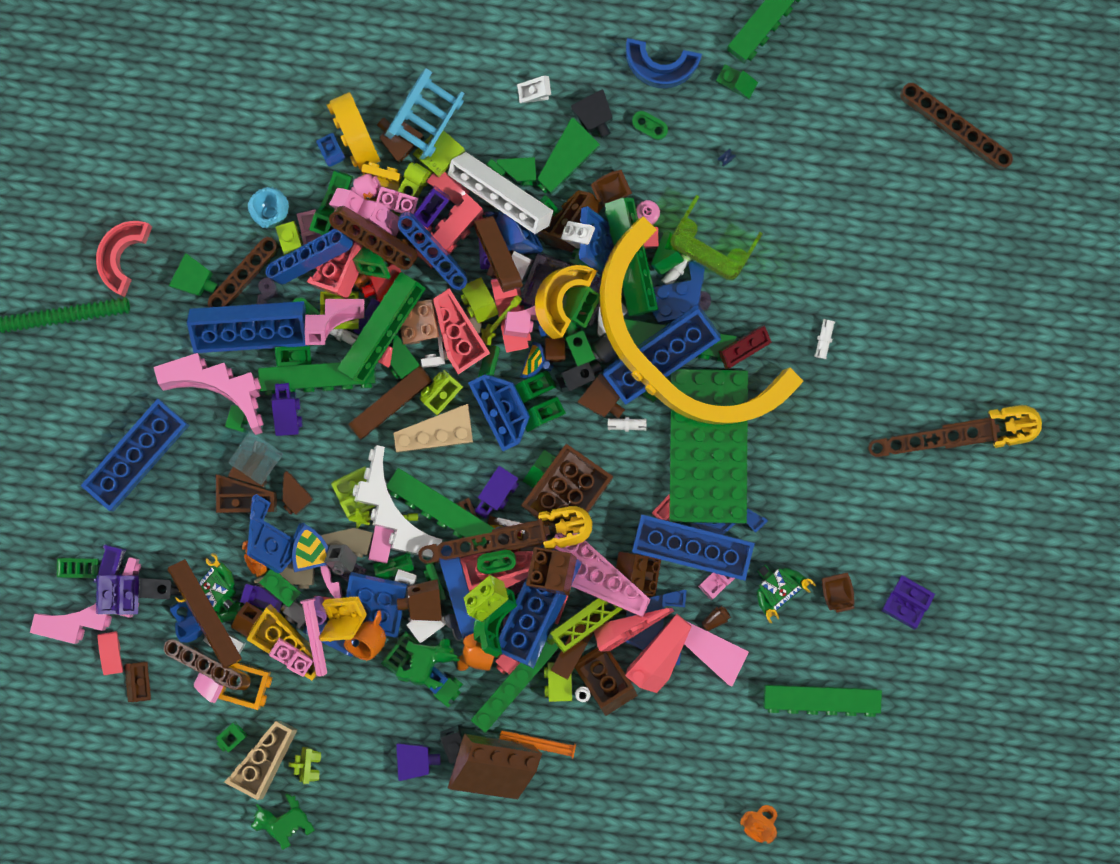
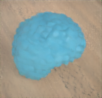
M266 187L259 189L248 202V211L252 219L262 228H275L282 224L288 214L289 202L277 188Z

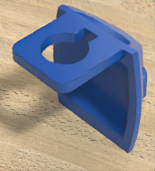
M179 602L170 607L171 613L177 620L175 632L180 642L194 641L203 634L186 602ZM186 607L188 609L187 616L179 615L177 609Z

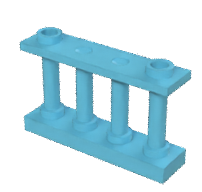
M427 68L420 74L384 134L389 139L395 135H400L423 150L420 156L422 160L427 156L431 157L436 149L434 144L455 109L459 110L464 100H462V97L465 94L461 91L454 97L431 82L432 79L429 77L432 72ZM428 88L451 103L447 113L422 98L423 95L420 94L422 89ZM413 104H419L441 118L442 121L438 128L415 115L413 110H411ZM404 119H409L433 136L429 143L426 144L403 129L404 126L401 124Z

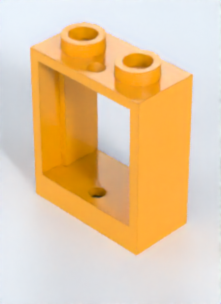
M239 662L231 665L234 668L263 676L255 703L226 695V686L223 687L218 699L259 710L261 706L264 707L267 696L264 694L266 688H270L273 677H270L271 672ZM224 669L221 671L222 677L224 676Z

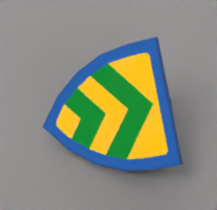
M533 341L520 375L524 379L533 377L541 368L547 371H551L553 368V364L545 361L544 348L538 342Z
M305 524L293 543L292 563L294 572L327 565L324 562L329 550L327 544L314 529Z

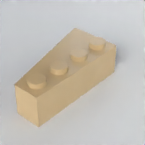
M463 405L394 432L396 452L473 443L469 405Z
M275 721L224 783L256 800L263 799L298 729L282 721Z

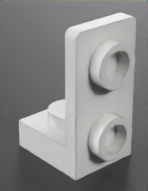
M568 221L561 239L576 248H580V244H589L595 227Z
M439 326L437 327L440 357H436V354L425 355V359H421L422 368L443 366L445 361L448 360L446 350L443 349V338Z

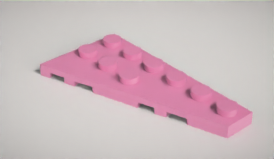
M556 534L554 538L560 539L561 537ZM587 541L562 548L555 547L558 551L572 553L582 562L571 587L638 616H644L651 599Z

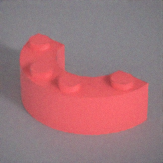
M128 221L113 227L102 238L97 249L96 265L101 279L108 288L123 297L126 296L132 279L125 276L121 270V254L131 244H146L153 227L146 222Z
M492 279V289L499 313L498 316L500 317L509 307L510 302L515 296L519 295L522 298L521 290L517 288L503 293L498 280ZM519 304L517 307H514L511 310V312L525 310L524 305L520 306ZM504 319L500 325L506 353L529 348L527 341H531L530 332L527 338L504 335Z

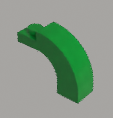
M334 170L323 202L314 213L309 228L310 231L324 235L333 230L334 227L331 226L329 217L335 208L330 206L329 203L337 188L349 190L353 176Z
M506 588L509 599L482 622L475 619L474 640L481 643V648L485 653L496 658L502 654L498 637L500 624L504 617L517 607L514 591Z

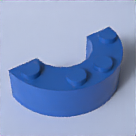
M627 38L626 59L631 71L640 81L655 88H672L686 82L695 73L702 56L700 53L683 50L681 57L676 62L669 65H660L648 56L646 42Z

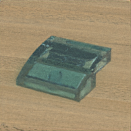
M249 431L228 463L262 485L283 453Z

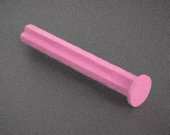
M315 598L302 600L300 604L303 605L316 676H324L327 674L322 642L319 639L320 632L314 601L316 600Z

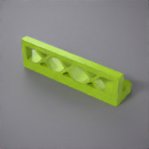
M598 598L552 631L547 641L551 646L556 643L562 652L565 653L623 609L613 605L616 608L614 611H604V607L609 603ZM594 614H600L599 622H590L589 618ZM579 625H586L584 633L575 632V628ZM570 635L571 642L565 646L560 639Z

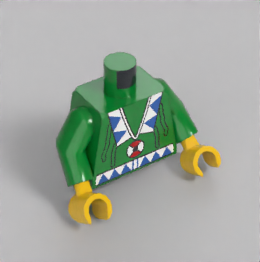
M211 553L215 561L210 562L206 558V563L211 567L200 579L199 584L215 611L221 612L225 608L228 612H232L237 606L232 600L236 594L233 574L222 562H218L217 554ZM175 597L178 602H186L184 598L180 600Z
M765 564L757 571L763 579L758 585V604L769 623H772L770 619L772 616H776L779 619L777 611L803 588L810 593L811 591L807 586L809 584L816 586L811 579H807L798 571L789 568H777L772 572Z

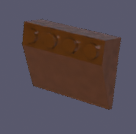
M565 444L521 506L537 519L539 512L548 511L551 513L554 509L569 506L583 508L589 513L612 482L613 476L574 448ZM577 515L570 516L568 520L565 517L556 518L554 521L546 520L544 525L546 527L549 526L551 531L564 538L567 535L564 536L562 533H557L555 524H558L561 519H564L565 522L570 521L571 517ZM573 531L567 532V534L571 533L572 535H574Z
M464 734L448 789L518 800L535 775L542 753L531 744Z

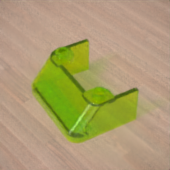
M696 195L673 233L670 244L674 250L726 280H734L740 274L763 233H758L748 252L735 248L730 251L728 256L723 255L694 238L698 230L697 224L688 217L700 197Z

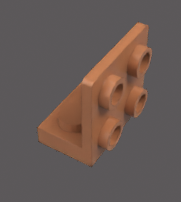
M433 300L416 303L400 327L403 344L414 345L419 344L420 341L439 337Z

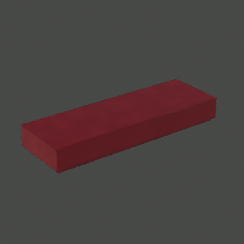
M761 325L718 352L725 369H729L772 342L765 325Z

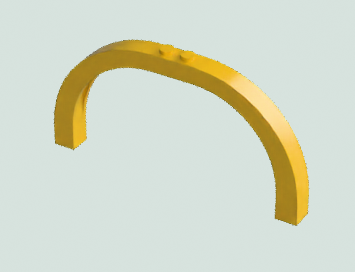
M644 216L639 218L623 234L612 249L605 264L600 285V311L603 326L620 360L632 372L633 378L639 382L641 381L646 386L645 389L649 394L655 395L675 412L699 422L734 424L760 417L774 410L803 382L791 367L784 369L755 398L735 406H715L697 401L678 390L637 348L627 330L622 313V285L626 270L635 253L657 231Z

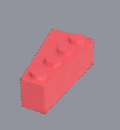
M467 193L462 196L464 201L461 205H454L448 214L449 218L442 219L436 226V231L434 233L431 232V235L449 254L457 248L456 243L460 239L464 240L470 234L469 229L474 225V221L483 219V208ZM430 247L427 250L431 255H435L438 252L434 247ZM416 248L417 256L432 269L433 266Z
M353 225L355 229L360 230L357 225ZM353 240V245L348 251L316 267L317 271L313 277H309L307 283L317 289L348 299L359 274L353 258L362 249L363 245Z

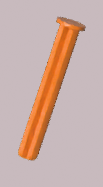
M501 730L499 737L500 740L531 744L539 750L571 756V759L574 758L575 743L570 745Z

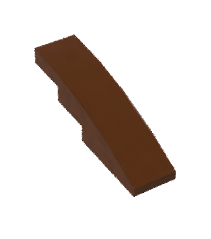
M594 614L589 618V621L599 622L600 614ZM579 625L575 628V632L584 633L586 625ZM594 631L565 653L561 651L551 671L568 680ZM569 636L565 646L571 642V636Z

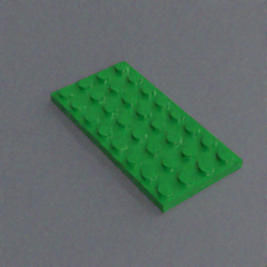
M677 369L671 374V383L678 390L702 403L715 406H735L748 401V371ZM671 409L669 522L747 523L748 420L734 424H709L687 418Z

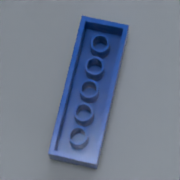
M304 301L189 309L187 326L193 353L308 346L305 345V315L307 314Z
M697 304L643 341L637 348L667 377L720 341L721 336L705 312ZM619 358L604 368L603 375L626 405L644 393L646 386L641 381L639 382L633 378L632 372Z
M157 399L83 482L81 487L107 510L114 512L190 425L166 403Z
M641 514L632 552L745 581L755 543Z
M578 559L576 560L572 583L582 564ZM526 578L516 600L517 607L511 611L499 636L502 655L534 669L567 595L550 593L526 586Z

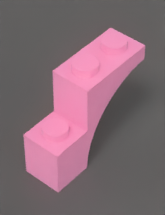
M336 189L329 203L330 206L335 209L339 206L348 207L396 237L399 231V216L379 202L364 200L351 190Z
M325 299V315H305V345H325L328 334L336 326L349 320L364 318V299Z
M535 305L523 311L507 312L504 335L527 338L529 332L533 330V321H530V319L538 320Z

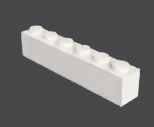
M467 152L451 160L448 176L523 227L536 234L549 226L553 210Z

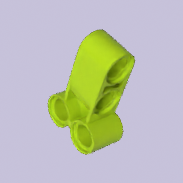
M411 162L404 172V180L398 192L406 194V189L410 186L413 189L411 196L418 198L423 187L428 185L427 180L433 172L418 163L414 164ZM390 210L391 212H393V213L396 214L397 216H400V215H401V214H399L398 212H396V211H394V210Z

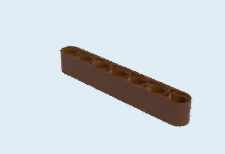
M908 83L903 87L900 92L903 102L998 170H1004L1011 165L1013 156L1008 150L915 83ZM905 90H913L914 97L907 96ZM922 100L928 101L929 104H930V107H929V108H924V107H922L921 101H922ZM936 112H943L945 114V119H939L936 115ZM953 122L960 125L961 129L959 131L952 128ZM969 133L975 135V142L968 140L967 135ZM983 145H989L991 153L984 152ZM999 156L1006 158L1007 163L1005 165L999 162Z

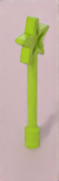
M519 295L513 298L509 307L493 325L488 324L486 329H480L483 343L491 345V339L496 336V333L493 331L505 319L507 312H511L522 301Z
M356 508V514L349 516V521L356 522V528H359L361 524L370 525L369 520H371V516H369V511L361 512ZM418 513L402 515L408 521H418Z

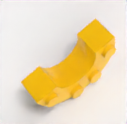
M348 92L330 100L327 107L330 114H335L336 116L333 118L336 128H341L344 134L340 136L344 146H349L353 154L350 156L353 166H358L359 170H362L363 164L368 165L369 162L375 164L381 162L351 93Z
M583 265L565 267L549 274L540 284L535 299L536 316L542 329L552 339L563 337L571 322L563 310L562 300L565 292L570 287H589L597 273L595 269Z

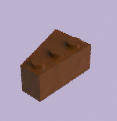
M578 190L561 206L563 209L555 217L552 215L549 226L536 234L545 245L573 252L575 247L561 239L567 222L580 223L581 208L588 206L598 214L603 207L592 193Z
M216 474V513H251L252 497L256 494L271 503L267 512H277V493Z

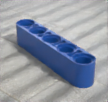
M402 213L398 220L399 230L453 289H463L467 283L466 272L412 213ZM407 218L412 221V224L404 226L401 221ZM417 233H422L425 238L419 241L414 236ZM428 248H436L438 250L437 254H429ZM446 261L451 266L448 269H443L440 264ZM461 276L464 280L461 283H456L453 278Z
M333 229L271 262L266 267V276L278 284H286L348 251L353 245V239L339 230Z
M444 546L441 550L442 555H451L452 548ZM460 558L447 561L440 559L459 630L464 639L466 636L473 634L475 618L468 615L463 598L469 593L461 560Z

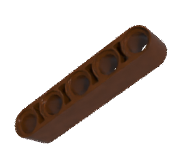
M337 207L329 217V222L335 229L402 270L409 269L417 259L416 250L348 207ZM337 214L341 215L343 220L339 219ZM353 225H357L360 230L355 229ZM370 235L376 237L377 240H373ZM386 245L391 246L393 251L389 250ZM403 256H407L410 261L405 260Z
M489 216L474 221L477 236L503 293L522 287L520 274L494 217Z
M271 237L263 238L210 296L208 306L214 307L213 302L216 299L222 300L221 307L230 306L277 254L279 249L277 242ZM268 242L274 244V248L271 251H265L264 249L265 244ZM259 256L261 258L260 264L252 265V259ZM244 270L247 271L248 277L245 280H240L239 273ZM229 285L235 286V291L232 294L226 293V288Z
M419 366L351 421L348 426L360 440L363 439L433 380Z
M171 639L164 645V652L167 656L230 689L246 690L250 686V677L246 673L232 666L224 669L219 659L189 643ZM191 653H193V659H192V660H190V654H191ZM208 661V662H209V666H208V668L206 669L205 664H206V662ZM222 669H224L223 677L221 676ZM238 677L240 678V684H239V685H237V679H238Z

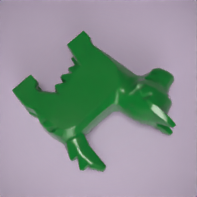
M442 639L437 646L418 645L408 641L406 650L408 654L412 655L410 669L405 671L402 667H399L396 677L400 681L411 682L414 685L420 686L425 685L429 689L432 687L435 690L437 687L443 686V683L430 678L434 664L451 661L457 662L460 659H458L457 655H454V649L450 646L449 639Z
M289 794L285 796L290 804V811L276 818L269 810L256 804L258 811L254 814L255 820L251 824L255 831L266 830L280 844L282 850L291 846L288 837L295 834V831L299 830V828L305 829L306 836L315 831L312 823L308 821L306 813L299 807V801L296 800L295 796Z

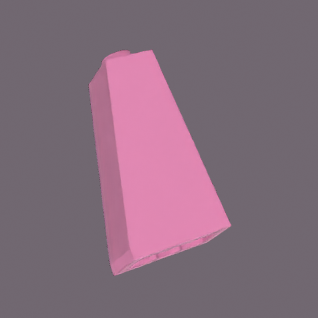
M688 622L691 625V629L684 645L728 685L733 686L749 652Z

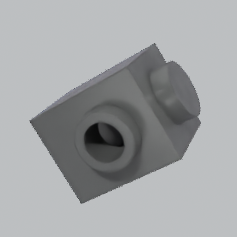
M330 545L324 562L334 573L342 575L353 571L357 556L347 545Z

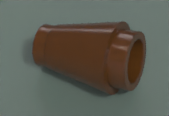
M723 605L717 606L704 619L702 625L709 632L727 623L731 615Z

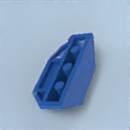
M499 210L496 224L509 251L514 250L522 254L541 253L544 250L536 234Z
M487 374L468 382L502 451L518 445L521 442L530 415L513 382Z

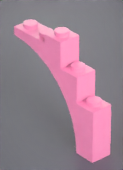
M198 353L154 367L158 384L163 391L181 387H196L219 393L234 402L243 411L255 435L263 433L261 426L264 425L260 414L257 415L256 411L259 408L256 397L260 396L258 389H261L259 379L254 378L251 372L234 378L232 369H228L225 363L208 368L205 359H201Z
M129 557L122 575H138L141 569L140 559ZM96 603L80 612L68 615L38 613L34 614L30 633L77 644L79 640L82 641L85 632L82 629L83 626L101 631L106 630V627L109 628L112 616H109L110 614H96ZM132 614V615H121V616L133 617V614Z

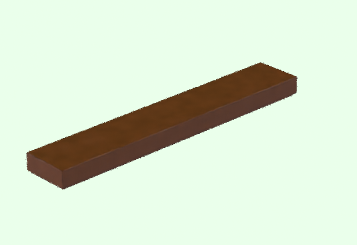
M186 559L168 567V572L223 668L225 669L241 661L242 657Z

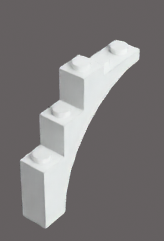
M377 445L369 453L368 460L371 461L370 468H366L364 479H367V481H360L358 485L354 486L352 496H355L354 501L377 506L376 509L372 510V525L395 530L389 538L392 550L418 555L419 550L424 546L437 544L438 546L442 543V539L430 536L414 527L394 505L384 479L383 456L385 447ZM427 549L423 552L422 556L432 558L433 552Z

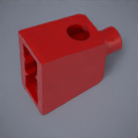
M389 263L388 268L391 275L389 279L368 275L371 284L361 287L364 298L375 295L376 300L381 302L394 283V280L400 274L401 269Z

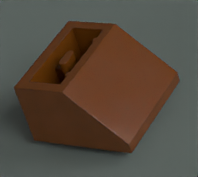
M534 547L526 586L569 596L577 557L572 553Z
M619 552L616 569L645 595H656L661 559Z

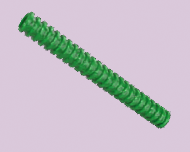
M123 297V299L117 298V300L111 299V301L105 300V302L100 301L99 303L95 301L93 304L89 302L87 305L83 303L81 306L76 304V307L70 305V308L64 306L63 309L58 307L57 310L52 308V310L46 309V311L40 310V312L34 311V313L29 312L28 314L23 313L16 316L13 314L10 317L6 315L4 318L0 316V332L17 331V329L21 331L23 328L27 330L29 327L33 329L35 326L40 328L41 325L46 327L47 324L52 326L53 323L58 325L59 322L64 324V322L70 323V321L76 322V320L82 321V319L88 320V318L94 319V317L100 318V316L106 317V315L110 317L112 314L116 316L118 313L122 315L124 312L129 314L130 304L128 298Z

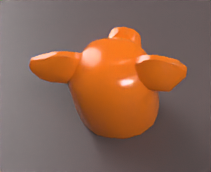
M380 610L377 612L375 620L362 623L352 638L359 640L360 643L357 647L352 645V639L345 640L344 642L345 649L361 660L368 661L373 659L385 645V631L379 625L382 619Z
M473 634L466 636L463 640L462 655L458 658L460 661H457V669L464 671L471 667L490 671L494 656L482 650L481 643L474 640Z

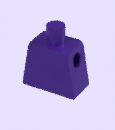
M434 185L413 215L428 229L448 203L450 197Z
M403 742L396 744L398 781L430 774V766L441 765L440 753L429 754L428 745Z

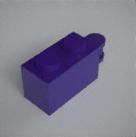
M276 383V393H273L271 399L275 435L299 434L300 427H303L302 416L298 414V410H301L300 398H296V392H290L289 383Z
M498 466L478 496L482 501L475 512L486 519L493 508L497 511L499 508L503 509L509 501L506 498L510 492L514 493L519 486V483H517L518 478L501 466ZM484 502L490 505L488 511L482 508Z

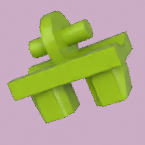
M302 747L301 755H295V762H289V767H294L293 774L299 775V782L309 784V781L319 780L320 772L318 769H311V762H320L321 752L312 750L309 747Z

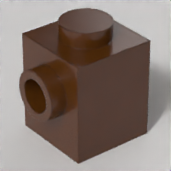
M246 602L237 613L231 627L248 637L263 612Z

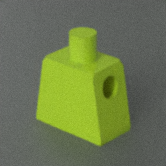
M295 220L275 227L284 255L303 246Z

